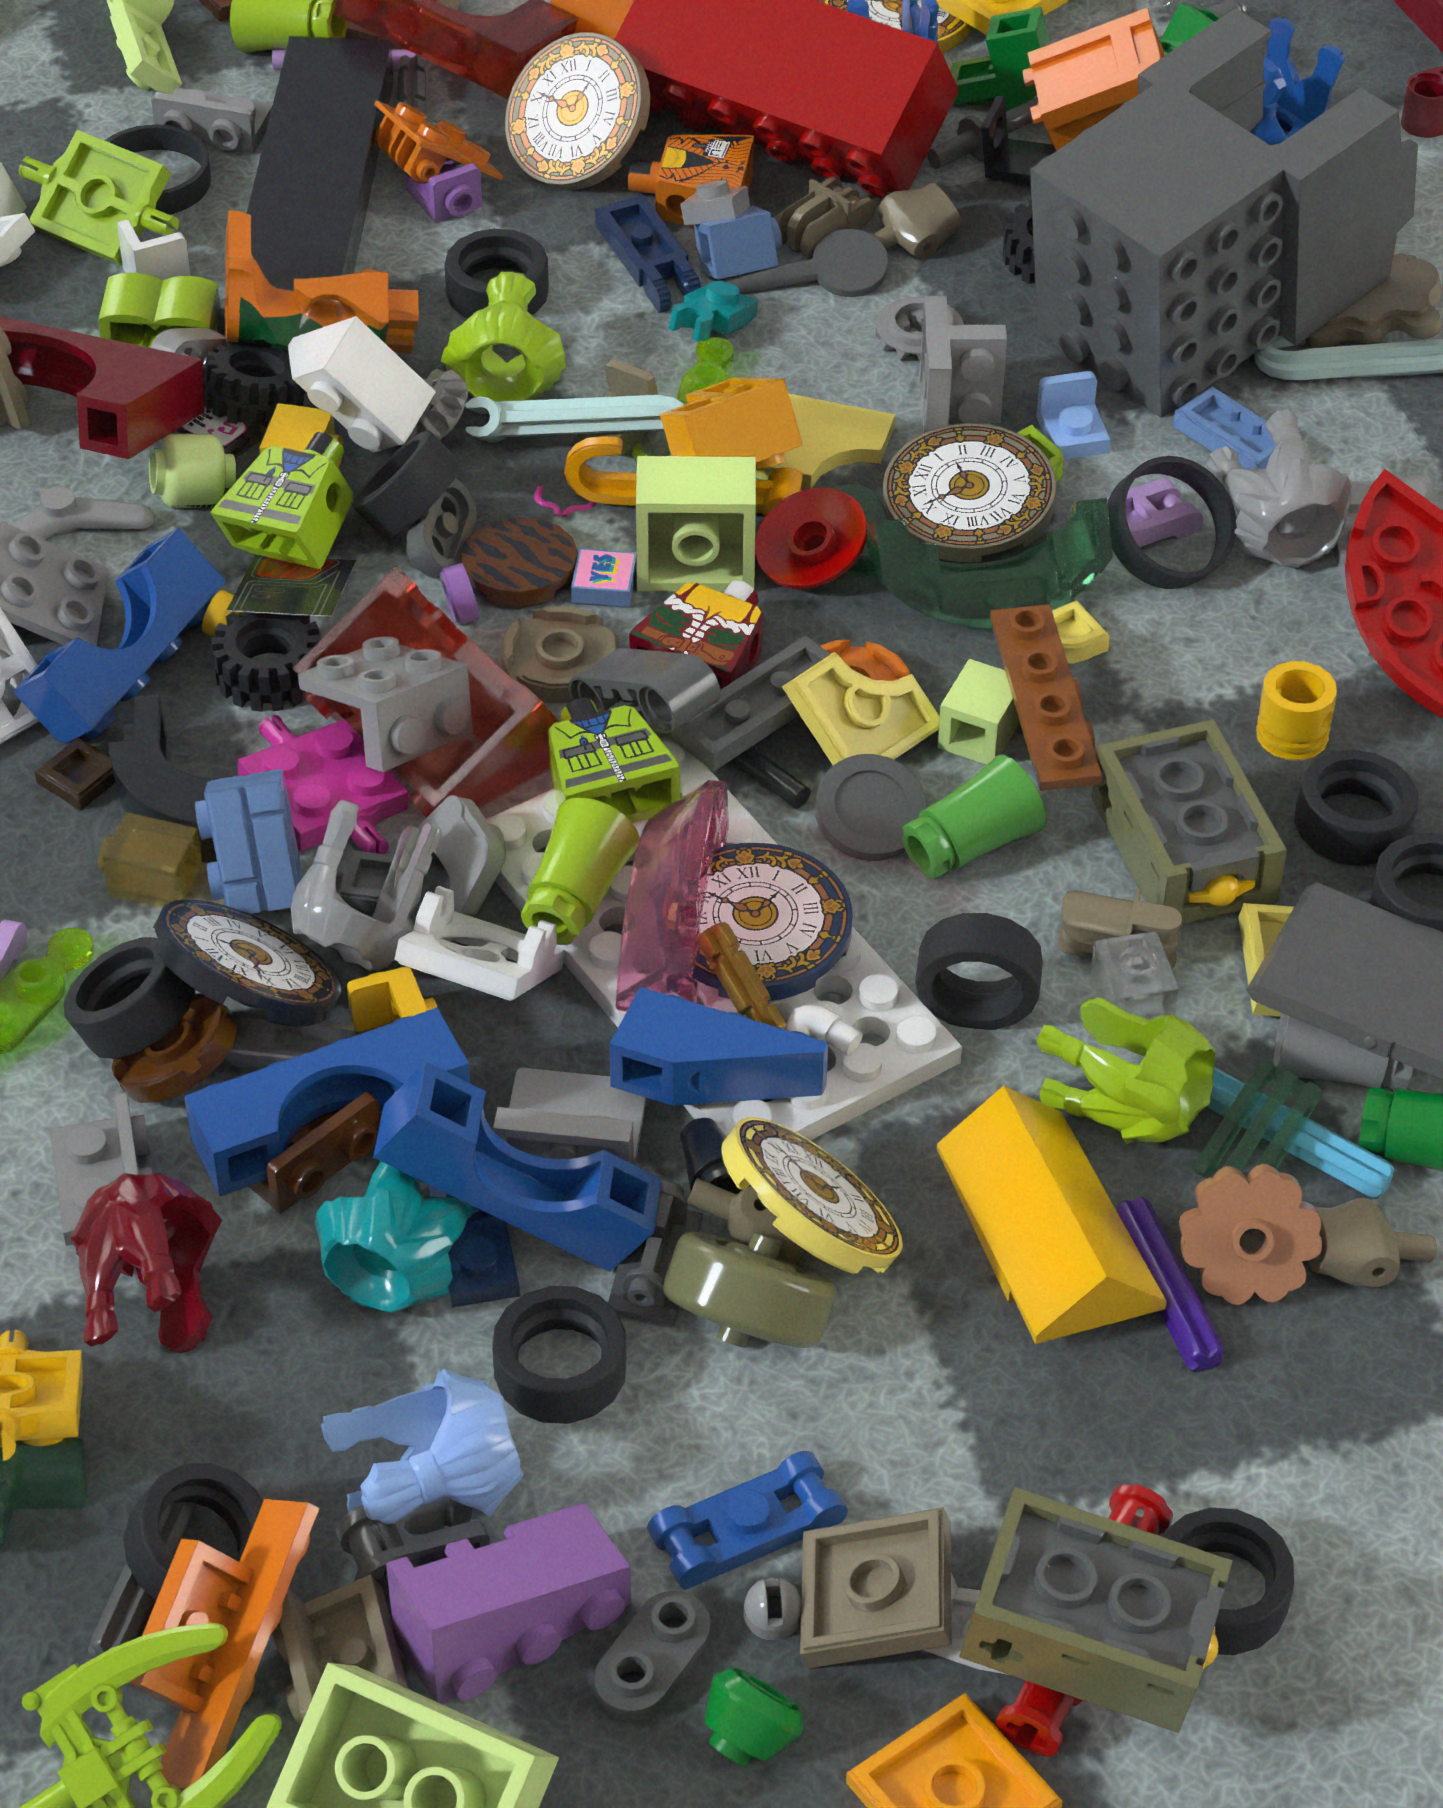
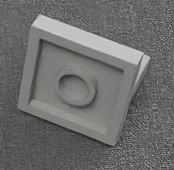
M924 296L919 375L923 433L948 426L949 423H1001L1007 348L1006 325H949L947 296Z

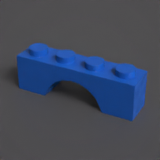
M180 528L149 544L115 580L123 599L126 619L124 634L117 649L101 648L77 637L48 653L14 689L13 693L56 740L66 744L82 735L91 740L101 734L116 718V714L111 709L120 699L125 702L132 698L149 682L150 677L145 671L153 662L158 665L165 661L182 645L183 640L178 634L186 625L188 628H192L203 620L206 610L212 601L211 597L226 582Z
M434 1008L414 1016L400 1018L391 1024L351 1038L337 1040L331 1045L303 1055L274 1062L268 1067L243 1076L211 1084L203 1090L185 1095L191 1140L219 1197L268 1180V1163L284 1152L296 1133L313 1119L326 1113L343 1109L367 1091L378 1099L379 1111L382 1112L384 1104L425 1062L470 1083L469 1062L439 1009Z
M425 1062L384 1104L373 1158L608 1272H611L655 1232L662 1178L605 1150L579 1158L552 1159L535 1156L516 1149L497 1136L487 1123L483 1110L485 1090L428 1062Z

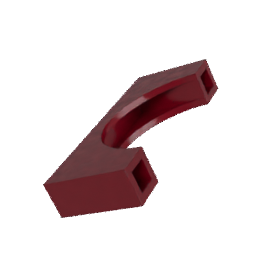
M0 316V327L7 335L11 345V354L8 355L14 375L18 377L22 384L61 391L77 398L80 449L130 459L205 412L202 359Z

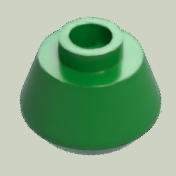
M737 1667L727 1668L715 1673L713 1676L704 1722L714 1731L708 1741L709 1744L721 1754L738 1764L747 1766L752 1757L768 1761L801 1735L804 1730L801 1708L773 1686Z

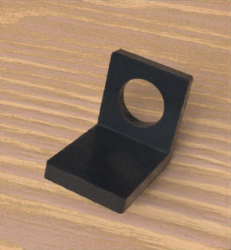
M996 96L981 125L985 178L1031 184L1030 169L1036 166L1043 158L1055 153L1056 148L1054 144L1008 139L1005 97Z

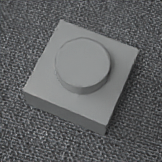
M726 180L712 181L696 186L697 192L680 204L684 226L700 224V222L736 219L750 207L747 186L729 188L728 181Z

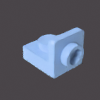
M1092 371L1044 377L1039 382L1036 417L1044 436L1061 450L1064 459L1109 453L1110 437L1095 405L1097 380Z

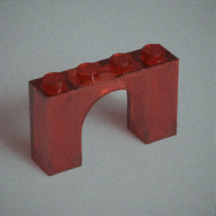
M337 0L334 12L335 15L508 100L517 78L528 62L550 43L574 34L578 22V17L543 0H529L506 14L496 16H482L460 12L436 2L437 0Z

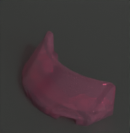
M706 781L651 816L644 826L632 867L623 921L615 1005L619 1011L628 1010L639 987L664 994H674L687 1001L697 1003L698 983L694 980L693 971L696 958L700 956L701 950L698 943V936L701 934L700 922L713 853L719 850L720 847L726 846L729 831L727 782Z

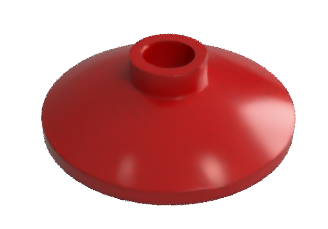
M818 487L794 493L774 506L761 522L755 538L757 562L770 580L786 588L810 589L830 583L847 572L862 554L868 536L866 516L859 503L852 496L838 489Z

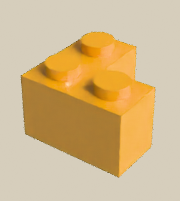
M733 377L686 394L688 404L660 413L671 456L756 457V470H761L783 463L785 461L784 452L803 446L785 379Z

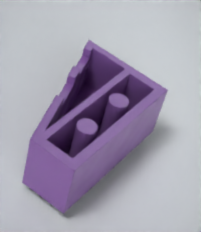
M585 1503L509 1525L504 1532L506 1540L477 1549L473 1548L467 1538L447 1544L444 1552L447 1558L415 1568L407 1557L386 1563L392 1623L397 1645L435 1702L443 1705L456 1697L461 1700L475 1698L490 1688L500 1673L521 1662L527 1665H534L546 1660L559 1648L562 1640L586 1627L590 1630H600L611 1625L622 1615L625 1607L631 1604L630 1566Z

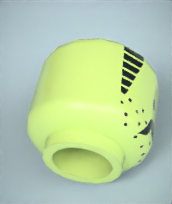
M169 434L163 438L159 448H152L150 451L149 483L151 492L153 494H160L163 503L170 508L213 507L224 496L225 488H231L235 484V457L233 454H225L220 439L212 434Z

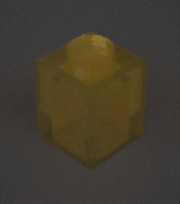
M126 812L115 834L108 835L104 839L99 853L98 865L100 871L105 872L108 896L163 908L172 901L186 899L203 868L198 829Z

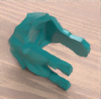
M380 1162L371 1177L364 1197L340 1196L333 1201H325L316 1212L317 1216L314 1223L320 1241L324 1274L343 1294L350 1296L352 1301L362 1306L388 1313L439 1299L449 1294L448 1287L453 1278L448 1252L460 1237L467 1219L472 1216L476 1207L450 1194H446L445 1197L434 1196L423 1199L417 1178Z

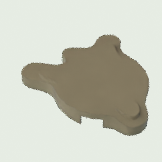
M1403 253L1393 255L1390 277L1308 336V344L1312 348L1332 347L1346 341L1377 344L1388 333L1393 331H1403L1416 339H1427L1439 334L1442 330L1440 314L1435 307L1441 299L1443 289L1437 268L1430 262L1417 259L1414 255Z

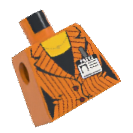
M672 135L667 138L661 162L631 160L628 190L656 194V212L661 219L684 225L680 204L696 193V186L700 184L726 180L728 181L729 188L747 186L749 193L753 178L754 136Z

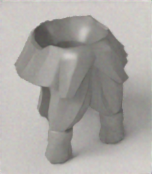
M1287 408L1282 411H1276L1265 423L1266 430L1272 437L1276 447L1270 455L1266 469L1244 468L1239 463L1238 453L1228 446L1217 448L1210 453V459L1206 465L1210 472L1226 487L1232 502L1240 511L1236 519L1237 528L1235 534L1238 540L1236 546L1248 557L1274 562L1284 567H1300L1320 559L1323 554H1328L1343 535L1352 499L1350 492L1352 485L1348 475L1342 474L1335 468L1312 465L1309 450L1302 441L1300 430L1297 427V416Z
M340 800L330 813L323 844L318 847L313 865L298 883L293 894L291 904L293 933L308 946L319 943L323 947H332L339 952L345 962L359 964L369 971H379L387 968L394 961L399 938L414 930V923L411 919L416 912L421 898L424 875L429 870L433 859L431 854L443 832L440 827L428 823L423 826L420 837L419 830L412 826H407L403 830L389 873L371 918L351 908L336 891L337 868L344 848L357 822L359 808L355 803Z

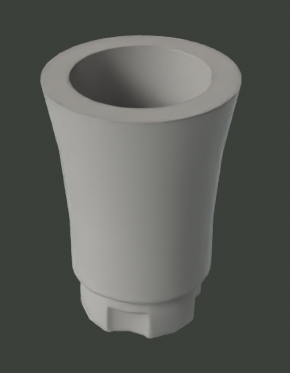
M1281 1013L1275 1041L1271 1077L1311 1078L1350 1083L1364 1087L1380 1088L1382 1085L1392 1089L1397 1087L1407 1089L1413 1067L1389 1057L1379 1056L1348 1043L1349 1041Z

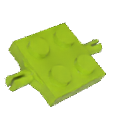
M80 130L75 132L65 153L52 166L40 162L31 156H26L22 160L28 167L22 164L19 166L20 177L42 185L40 200L29 219L34 229L122 266L117 222L128 219L137 237L146 228L163 236L174 234L175 232L171 228L175 230L179 228L178 217L155 209L156 202L172 174L163 164Z

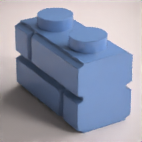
M276 769L252 773L247 776H233L207 782L204 791L205 800L196 801L195 810L201 839L213 838L217 861L207 863L208 880L213 900L224 899L226 906L249 914L261 913L264 910L273 911L291 908L293 894L298 883L303 878L283 770Z

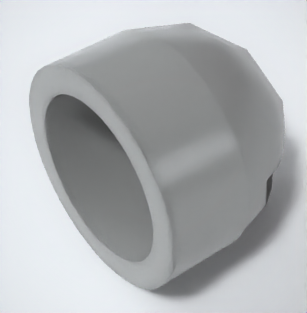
M784 1578L758 1580L749 1589L744 1600V1621L748 1629L756 1636L766 1640H781L795 1633L801 1624L802 1601L796 1587ZM768 1596L780 1597L782 1618L768 1619Z

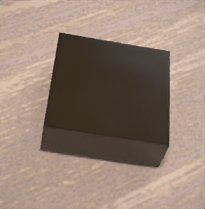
M80 738L75 739L35 771L37 784L80 811L116 783L110 757Z

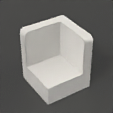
M128 219L117 222L122 265L125 273H143L155 276L161 280L176 276H190L187 242L182 233L178 232L140 242Z

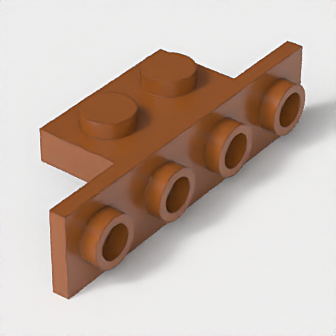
M1050 604L991 610V624L1039 790L1101 785L1102 773L1095 753L1093 727L1090 721H1085L1082 711L1080 684L1077 678H1072Z

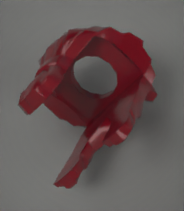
M123 1173L113 1182L99 1187L87 1200L83 1213L70 1237L76 1249V1254L79 1256V1271L86 1293L85 1315L87 1321L84 1330V1343L91 1347L98 1344L102 1345L112 1339L117 1333L118 1323L114 1313L113 1289L120 1273L133 1277L134 1266L139 1282L147 1286L145 1294L147 1306L153 1312L160 1310L158 1338L161 1345L169 1346L171 1351L184 1353L196 1348L198 1343L205 1340L207 1329L213 1316L201 1296L199 1272L222 1222V1219L213 1210L211 1202L197 1195L183 1182L161 1173L149 1175Z

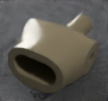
M932 182L922 188L895 191L887 195L881 201L878 208L879 216L885 227L872 235L882 242L886 251L899 244L915 258L921 259L937 251L962 227V220L952 201L936 183Z
M696 1179L687 1204L727 1220L730 1239L738 1243L749 1245L753 1231L783 1241L778 1256L792 1263H798L804 1249L772 1225L777 1216L764 1206L752 1186L738 1194H734L701 1179Z
M1357 1198L1331 1208L1316 1207L1321 1218L1319 1234L1322 1240V1250L1317 1257L1307 1261L1310 1269L1315 1273L1328 1275L1354 1286L1381 1287L1389 1284L1396 1278L1400 1268V1260L1430 1263L1435 1258L1437 1244L1434 1236L1392 1231L1385 1214L1372 1200Z

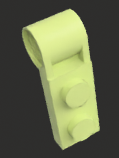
M107 0L111 12L110 19L117 36L116 43L123 53L127 65L126 73L129 78L144 90L148 91L153 88L158 92L172 94L176 87L179 88L182 85L161 25L169 16L174 0Z

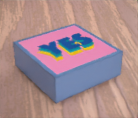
M579 548L571 586L572 603L630 607L637 571V552Z

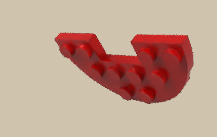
M1384 468L1364 497L1350 532L1345 564L1346 589L1350 609L1359 634L1382 670L1413 700L1435 715L1443 718V510Z

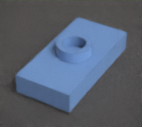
M1213 386L1174 413V428L1212 452L1217 448L1230 447L1238 453L1239 463L1244 468L1266 469L1270 455L1276 448L1272 437L1266 430L1265 423L1267 421Z

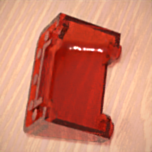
M395 566L293 669L299 675L301 672L316 667L317 661L321 658L332 655H346L363 648V642L376 637H393L399 640L400 645L417 650H436L441 653L443 658L466 664L473 733L396 766L393 769L415 789L407 799L426 818L451 795L471 799L480 809L551 770L548 729L554 723H558L559 720L523 683L520 684L517 680L514 681L457 628L438 606L429 602L420 592L419 587L400 568ZM307 691L301 694L326 720L336 712L363 738L361 709Z

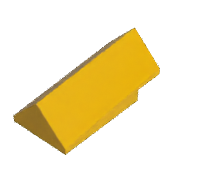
M1003 1085L937 1143L936 1149L1008 1303L1016 1302L1035 1344L1161 1311L1166 1308L1165 1297L1061 1111Z

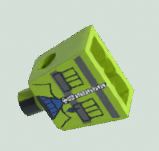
M316 432L303 452L278 446L264 449L211 511V515L231 545L252 554L321 569L353 501V491L336 466L344 454L343 446L332 436Z
M579 698L569 702L561 712L562 721L554 723L548 729L550 769L558 807L562 802L571 798L594 799L614 807L632 823L680 811V766L675 757L634 707L624 705L599 712L591 699Z

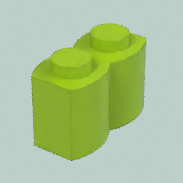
M132 272L108 277L98 318L100 337L150 348L155 338L168 329L206 327L217 332L220 318L218 283L197 276H176L165 280L148 274Z

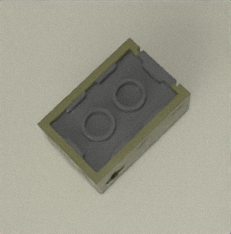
M1214 719L1097 745L1096 757L1102 773L1101 785H1093L1091 797L1138 888L1141 889V894L1146 902L1175 908L1182 915V924L1241 911L1243 903L1267 905L1278 902L1287 849Z
M1014 1487L959 1657L1179 1733L1197 1691L1201 1674L1206 1667L1213 1663L1218 1654L1219 1646L1215 1635V1623L1233 1561Z

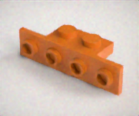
M264 1499L240 1562L199 1540H180L143 1635L179 1626L220 1623L227 1628V1640L215 1650L176 1660L146 1672L127 1684L181 1710L166 1746L167 1753L162 1756L160 1761L164 1767L160 1771L167 1783L179 1787L181 1791L205 1775L227 1753L226 1747L242 1706L249 1699L253 1691L255 1673L270 1634L275 1630L281 1619L282 1604L298 1563L304 1557L309 1547L310 1532L319 1508L308 1502Z

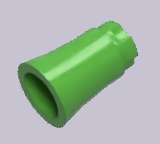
M997 755L971 779L946 797L922 810L918 818L905 824L902 827L904 833L902 842L910 860L918 866L925 877L934 879L949 870L956 871L978 857L1005 844L1042 831L1046 826V812L1041 796L1025 770L1012 758L1006 755Z

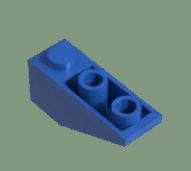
M639 987L610 1042V1087L672 1106L819 1096L823 1094L827 1086L828 1042L811 1038L802 1032L788 1031L754 1021L738 1013H727L690 1002L674 994H664Z

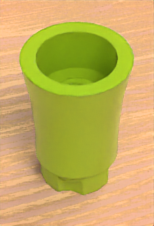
M232 0L231 33L236 47L242 53L286 49L289 36L345 38L349 26L347 5L343 4L341 0Z
M571 798L560 804L557 809L550 840L539 868L528 887V900L521 912L522 922L528 929L530 926L537 927L540 920L556 924V944L569 945L572 944L575 936L580 935L583 927L591 923L614 879L636 852L640 844L637 829L624 814L606 803L589 798Z

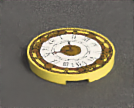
M757 1117L741 1119L724 1139L721 1147L723 1161L736 1186L739 1189L746 1190L751 1185L764 1206L777 1216L772 1225L807 1252L838 1269L852 1274H858L863 1266L870 1267L877 1273L880 1271L884 1273L901 1253L903 1242L900 1231L880 1200L846 1166L809 1139L783 1125Z

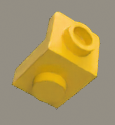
M407 966L386 972H376L363 978L351 980L347 984L350 1021L352 1025H356V1032L385 1026L400 1018L414 1016L438 1008L433 997L423 999L412 969Z

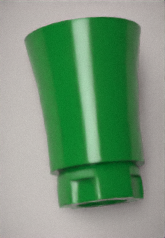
M1369 1087L1363 1109L1359 1146L1373 1154H1385V1160L1412 1164L1443 1172V1093L1423 1092L1399 1087L1396 1088L1394 1093L1382 1088Z

